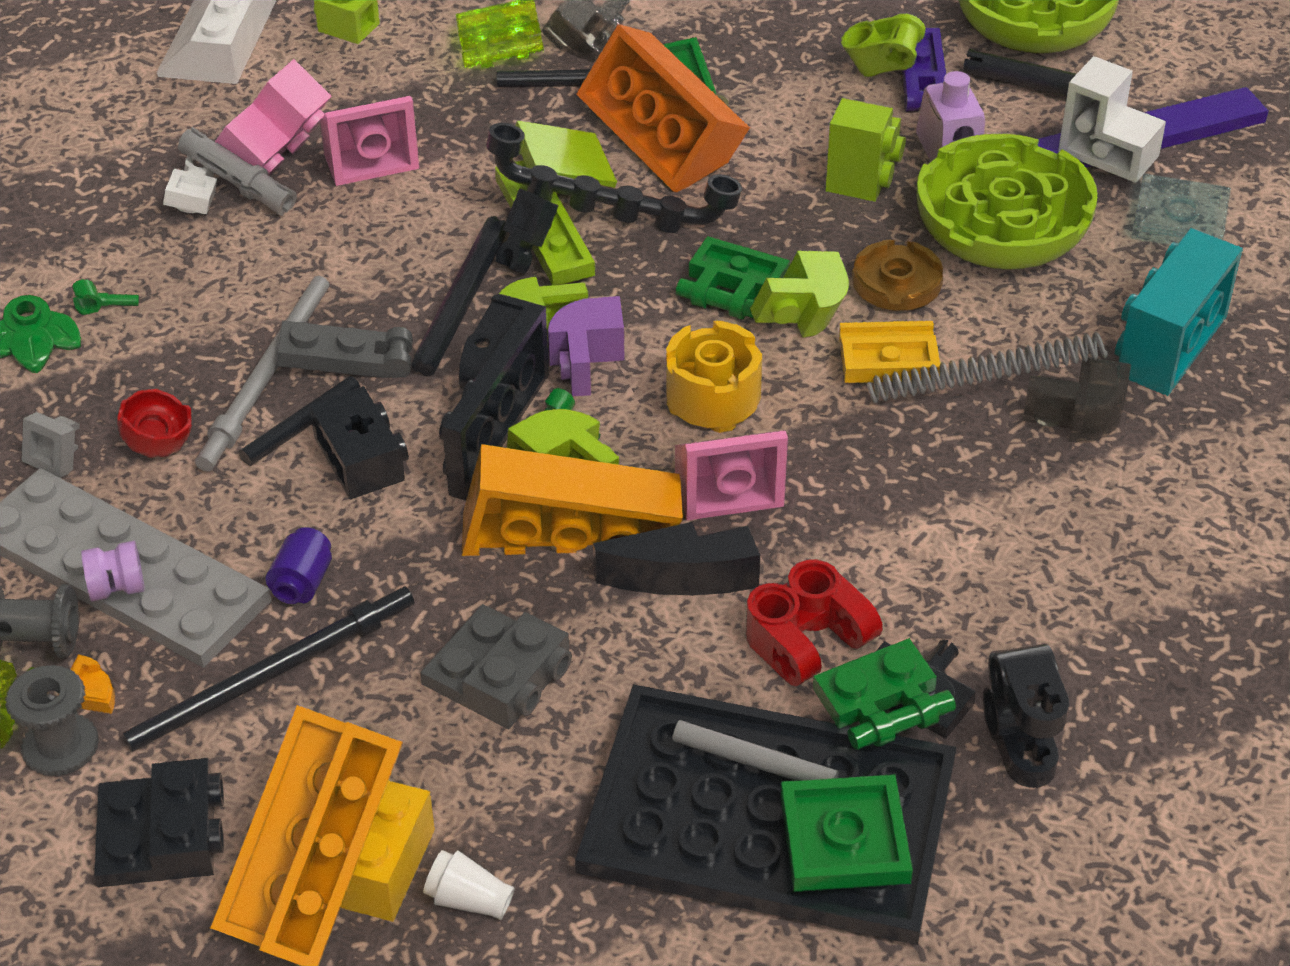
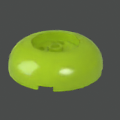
M959 0L966 19L981 35L1003 47L1027 53L1062 52L1089 42L1110 23L1119 0Z
M982 134L962 138L940 148L937 157L928 165L923 164L918 175L916 195L921 219L926 229L942 247L955 256L976 265L994 269L1013 270L1032 268L1049 263L1074 248L1087 233L1093 221L1097 205V187L1087 168L1077 158L1063 149L1056 154L1050 150L1038 147L1039 139L1027 136Z

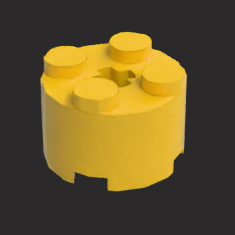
M713 321V328H701L692 332L691 325L673 335L666 348V395L670 413L689 424L710 428L718 433L732 431L737 423L743 422L752 415L761 400L763 358L762 353L755 345V336L737 324L724 321Z

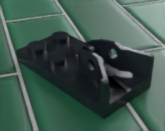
M496 294L491 298V304L474 333L467 338L459 365V387L463 391L462 398L452 412L448 411L444 415L439 429V437L444 443L445 459L443 462V474L447 475L449 496L467 500L481 444L502 447L508 438V428L519 422L548 378L546 306L503 294ZM479 342L489 343V345L484 348L476 346V344Z

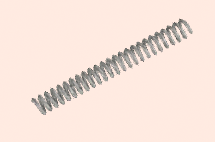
M1095 331L1092 340L1085 333L1083 344L1077 335L1073 338V345L1067 337L1064 339L1063 346L1056 339L1054 350L1048 341L1044 345V351L1042 346L1037 343L1035 345V355L1032 347L1029 345L1025 348V356L1023 350L1017 347L1016 359L1010 349L1006 351V360L1003 353L998 351L996 355L997 364L992 353L989 352L987 355V364L984 357L980 354L977 359L978 368L973 357L970 356L968 359V369L965 361L960 358L958 363L959 372L953 360L949 362V373L945 363L941 362L940 376L934 364L930 366V377L927 368L922 366L921 380L917 369L913 367L911 370L912 383L905 369L902 371V384L898 373L894 371L892 374L893 387L888 374L885 373L883 375L884 390L879 376L875 375L874 391L870 382L867 383V388L873 402L877 403L879 401V393L882 400L886 402L889 393L896 400L898 390L900 395L905 398L907 396V387L913 396L917 393V386L919 391L924 394L926 392V383L931 392L935 391L936 382L939 389L943 390L945 388V379L948 386L952 389L955 384L954 375L959 386L962 387L964 384V375L967 382L972 385L973 371L979 383L983 381V371L986 379L991 381L993 377L992 367L998 379L1002 377V366L1005 375L1010 377L1012 374L1011 363L1018 376L1021 373V362L1025 372L1029 374L1031 371L1030 358L1037 372L1040 370V357L1044 368L1048 370L1050 367L1049 353L1056 368L1059 366V352L1063 364L1067 366L1069 364L1068 348L1075 364L1079 362L1078 347L1085 362L1088 361V346L1092 358L1097 360V342L1102 357L1106 359L1108 352L1104 348L1099 333Z

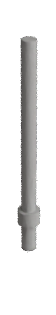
M315 276L286 321L307 323L329 288V282L326 278ZM281 328L225 415H219L208 430L207 435L209 439L195 459V464L199 469L206 472L212 471L225 449L232 448L241 435V424L278 368L277 360Z

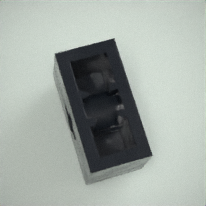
M364 386L309 404L314 438L350 500L405 481L403 461L409 459L405 441L399 432L392 433L389 418L381 402L374 403Z

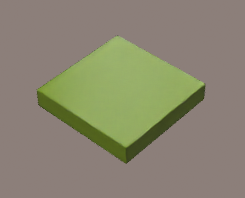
M517 120L515 126L519 127L525 134L521 155L526 167L532 169L534 166L544 165L554 169L557 175L574 179L581 175L591 176L597 179L600 185L616 187L617 180L596 133Z

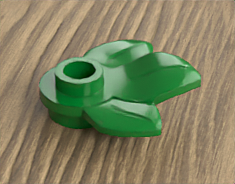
M22 295L12 299L6 305L3 319L0 321V358L12 354L15 360L25 369L32 373H38L46 365L53 347L63 350H74L81 347V335L75 321L66 314L51 311L47 302L35 295ZM25 313H33L27 317L20 316Z

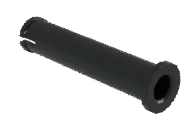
M969 49L967 57H970V60L965 58L963 72L967 75L1067 97L1069 82L1077 74L975 51V49Z

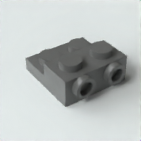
M482 604L420 672L421 684L509 730L521 715L528 716L534 711L539 703L541 692L552 679H561L568 670L572 659V653L569 651V633L527 612H524L516 621Z

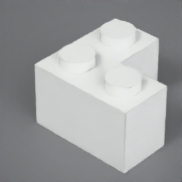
M1093 56L1069 82L1058 152L1063 149L1079 161L1136 183L1159 157L1166 121L1127 107L1133 71Z

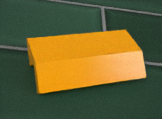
M297 705L212 922L211 929L260 946V951L300 966H319L403 742Z

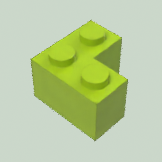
M845 98L841 99L830 122L826 192L876 202L882 187H890L894 174V162H901L906 138L899 136L901 118L892 117L893 108Z

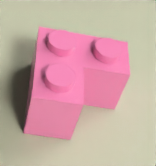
M293 59L266 83L254 102L223 129L215 142L253 166L260 165L268 170L269 175H271L284 161L281 154L285 150H289L294 154L309 139V133L320 124L325 114L322 108L332 96Z

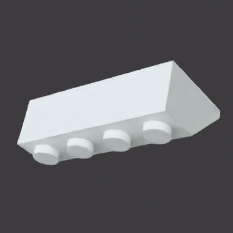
M194 0L157 71L158 77L237 84L276 0Z

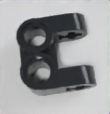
M1047 643L993 651L988 659L991 686L985 687L983 691V712L991 738L996 741L1006 771L1012 780L1028 788L1045 786L1053 780L1059 759L1058 748L1053 736L1058 735L1064 729L1070 705L1068 694L1058 672L1054 653ZM1032 750L1033 759L1036 762H1042L1041 765L1033 766L1029 759H1023L1024 751Z

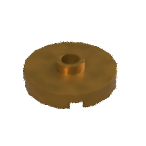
M883 240L868 245L857 254L852 270L854 289L862 299L876 307L893 311L914 310L928 305L938 297L943 285L942 261L932 250L919 243L907 241V246L895 245V240Z

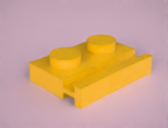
M933 321L840 323L839 341L841 342V358L845 383L874 382L875 375L879 376L880 381L883 382V375L885 373L888 374L890 381L893 382L892 374L894 371L898 373L902 382V371L904 369L908 372L912 381L911 370L913 367L917 369L921 380V367L925 366L930 377V366L932 364L936 366L940 376V358L936 335L933 332Z

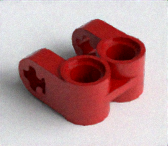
M818 559L804 560L797 563L791 568L786 584L766 583L760 585L750 592L747 599L746 641L787 683L795 687L817 675L822 669L819 653L814 644L803 633L804 630L820 631L829 627L847 645L855 649L861 648L879 637L883 631L880 615L874 605L848 582L834 566Z

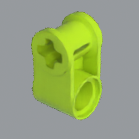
M898 14L889 18L870 22L862 21L853 25L844 33L841 44L860 73L865 77H872L879 73L911 68L915 64L917 57L915 48L917 43L921 42L924 38L926 28L924 23L914 15Z

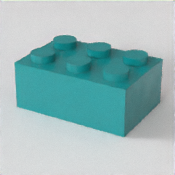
M1190 228L1179 244L1176 242L1171 243L1160 268L1153 267L1144 281L1142 291L1138 295L1131 294L1125 303L1121 319L1126 321V327L1120 335L1114 354L1119 356L1116 375L1169 396L1227 317L1243 251L1242 247Z

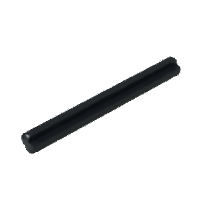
M496 216L486 219L414 355L411 365L415 372H421L427 377L435 374L507 232L503 230L505 220H499Z

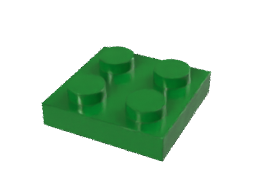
M895 775L781 782L780 796L794 891L911 884L913 868Z

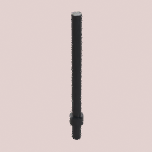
M404 586L373 603H370L368 600L359 603L347 610L346 617L122 732L126 745L133 752L357 634L362 638L381 628V621L414 605L413 596L409 589Z

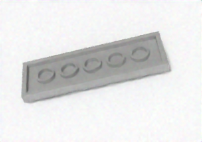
M39 468L0 502V556L58 588L61 584L71 585L78 599L203 668L272 601L268 587L42 468ZM135 541L140 558L145 591L134 594L116 591L112 592L107 599L91 602L84 575L81 551L92 548L110 551L115 550L119 543Z

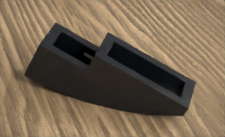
M693 522L593 543L594 578L597 584L635 592L689 596L724 594L755 589L759 586L761 555L748 526L698 536Z

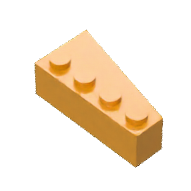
M481 444L463 511L462 556H480V548L504 547L505 555L525 554V547L555 546L556 553H576V551L582 550L588 545H593V543L680 525L683 519L680 474Z

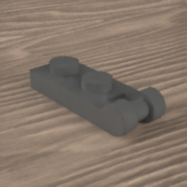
M282 320L277 366L381 378L406 377L411 371V356L409 353L413 346V335L408 329L403 327H393L387 332Z

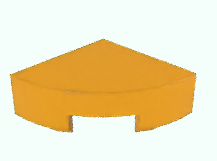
M78 654L70 670L75 671V674L79 675L85 686L84 691L86 695L83 697L84 702L81 703L82 707L80 709L112 714L115 705V691H113L114 688L112 687L113 684L110 677L96 660Z

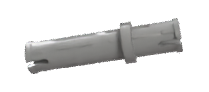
M191 127V130L187 129L182 134L178 142V150L234 184V186L239 188L241 195L248 199L255 198L280 216H283L284 212L287 213L293 208L297 199L296 192L270 177L268 170L260 165L253 166L194 127Z

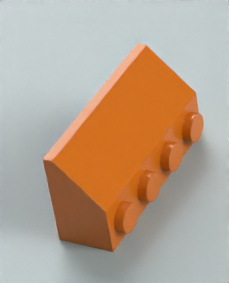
M620 24L615 28L576 93L673 192H678L691 186L727 164L750 129L737 114L650 32Z

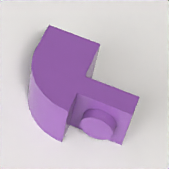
M620 296L588 298L572 302L557 311L549 323L550 366L560 365L561 380L570 379L572 396L591 395L590 363L624 360V324Z

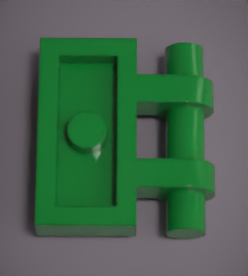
M707 236L689 262V277L695 278L697 281L694 282L681 278L676 287V295L690 299L691 304L705 309L710 305L727 310L729 316L744 320L746 316L754 319L750 308L755 301V296L757 297L766 278L784 277L790 266V260ZM717 285L725 288L735 290V292H727L721 289H717L716 287Z
M910 638L813 676V690L838 729L857 721L860 723V725L847 731L849 741L856 750L870 744H874L877 747L894 741L895 734L914 726H918L920 729L932 726L939 722V716L956 709L955 700L950 691L944 690L932 696L928 694L935 690L937 676ZM899 704H902L904 706L900 709H897L887 714L885 712V710L890 709Z

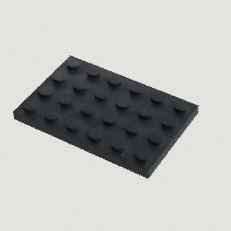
M633 684L575 859L576 873L918 945L957 747L895 735L894 741L877 747L874 744H870L856 750L848 738L847 731L853 728L851 726L838 729L835 723ZM682 720L837 770L839 772L838 778L895 775L913 868L911 884L794 891L780 796L781 782L794 780L674 742L673 733L677 722Z

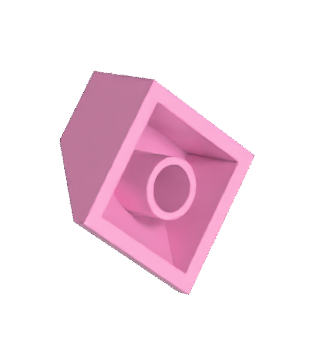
M411 96L324 114L320 122L324 156L336 186L419 169L414 108Z
M773 431L675 445V473L680 474L682 506L686 521L784 507L788 444L786 431Z

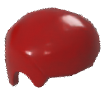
M159 389L137 391L126 400H122L117 416L119 435L133 452L149 458L167 457L179 451L188 440L192 429L191 408L189 405H182L181 401L174 395Z

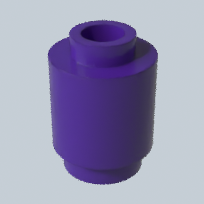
M308 527L298 528L284 539L265 578L268 588L278 600L287 604L307 603L313 599L332 560L329 539L320 531Z

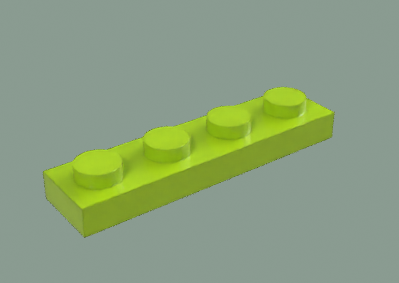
M524 160L516 162L518 165L526 167ZM496 166V182L510 208H512L519 188L527 190V186L507 179ZM553 192L550 202L559 206L552 226L547 233L542 248L533 245L532 249L552 285H561L595 276V261L556 192Z

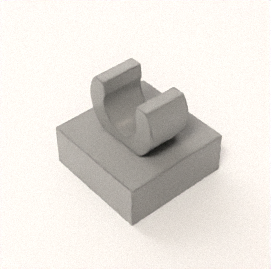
M38 412L23 418L22 462L38 469L42 468L59 478L69 474L73 470L74 452L78 449V445L74 444L75 431L79 429L80 423L64 416L52 419Z

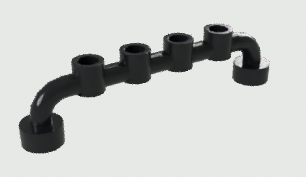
M496 123L489 128L486 147L494 154L498 170L507 179L526 185V191L548 201L552 199L553 192L570 196L569 205L579 212H592L595 209L596 202L613 206L612 215L621 222H635L638 219L639 212L656 216L655 225L658 229L667 233H675L681 228L682 222L705 225L716 221L723 215L725 210L734 209L738 205L742 192V185L733 177L722 174L712 175L708 178L703 195L708 205L698 208L686 205L682 199L675 196H665L662 199L643 195L641 190L633 186H621L616 189L600 185L599 181L591 176L581 175L574 179L557 175L554 169L544 165H537L532 167V169L523 167L514 162L513 158L521 154L525 137L524 132L519 127L509 123Z

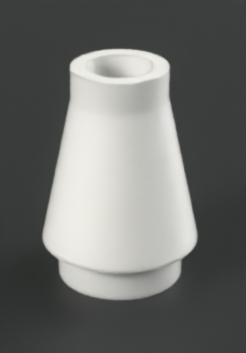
M442 850L431 867L423 893L435 898V905L490 915L502 920L513 897L515 887L502 882L457 850L453 855Z

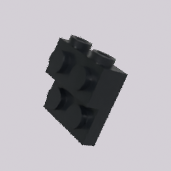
M208 758L152 763L151 778L99 783L94 877L98 888L214 875V854L224 852L221 818L214 819V807L224 806V787L221 772H211Z

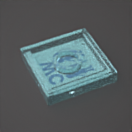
M1143 174L1131 239L1171 245L1172 242L1179 244L1190 228L1224 240L1231 188Z

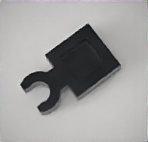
M519 188L503 227V230L510 233L508 240L499 247L495 261L509 266V269L526 274L532 262V247L536 245L542 248L559 205Z

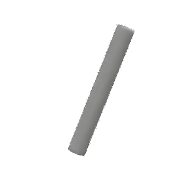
M682 720L677 722L674 729V742L794 781L838 778L839 772L837 770Z

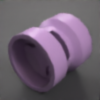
M135 541L119 543L115 550L103 551L100 548L81 551L84 575L91 602L107 599L112 592L124 591L127 594L145 591L141 563Z

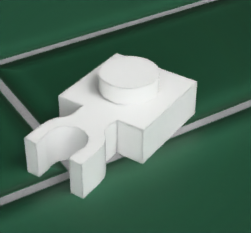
M187 156L184 171L174 168L165 189L163 205L176 207L185 213H202L207 215L216 190L217 178L213 177L214 172L206 167L194 166L193 158Z

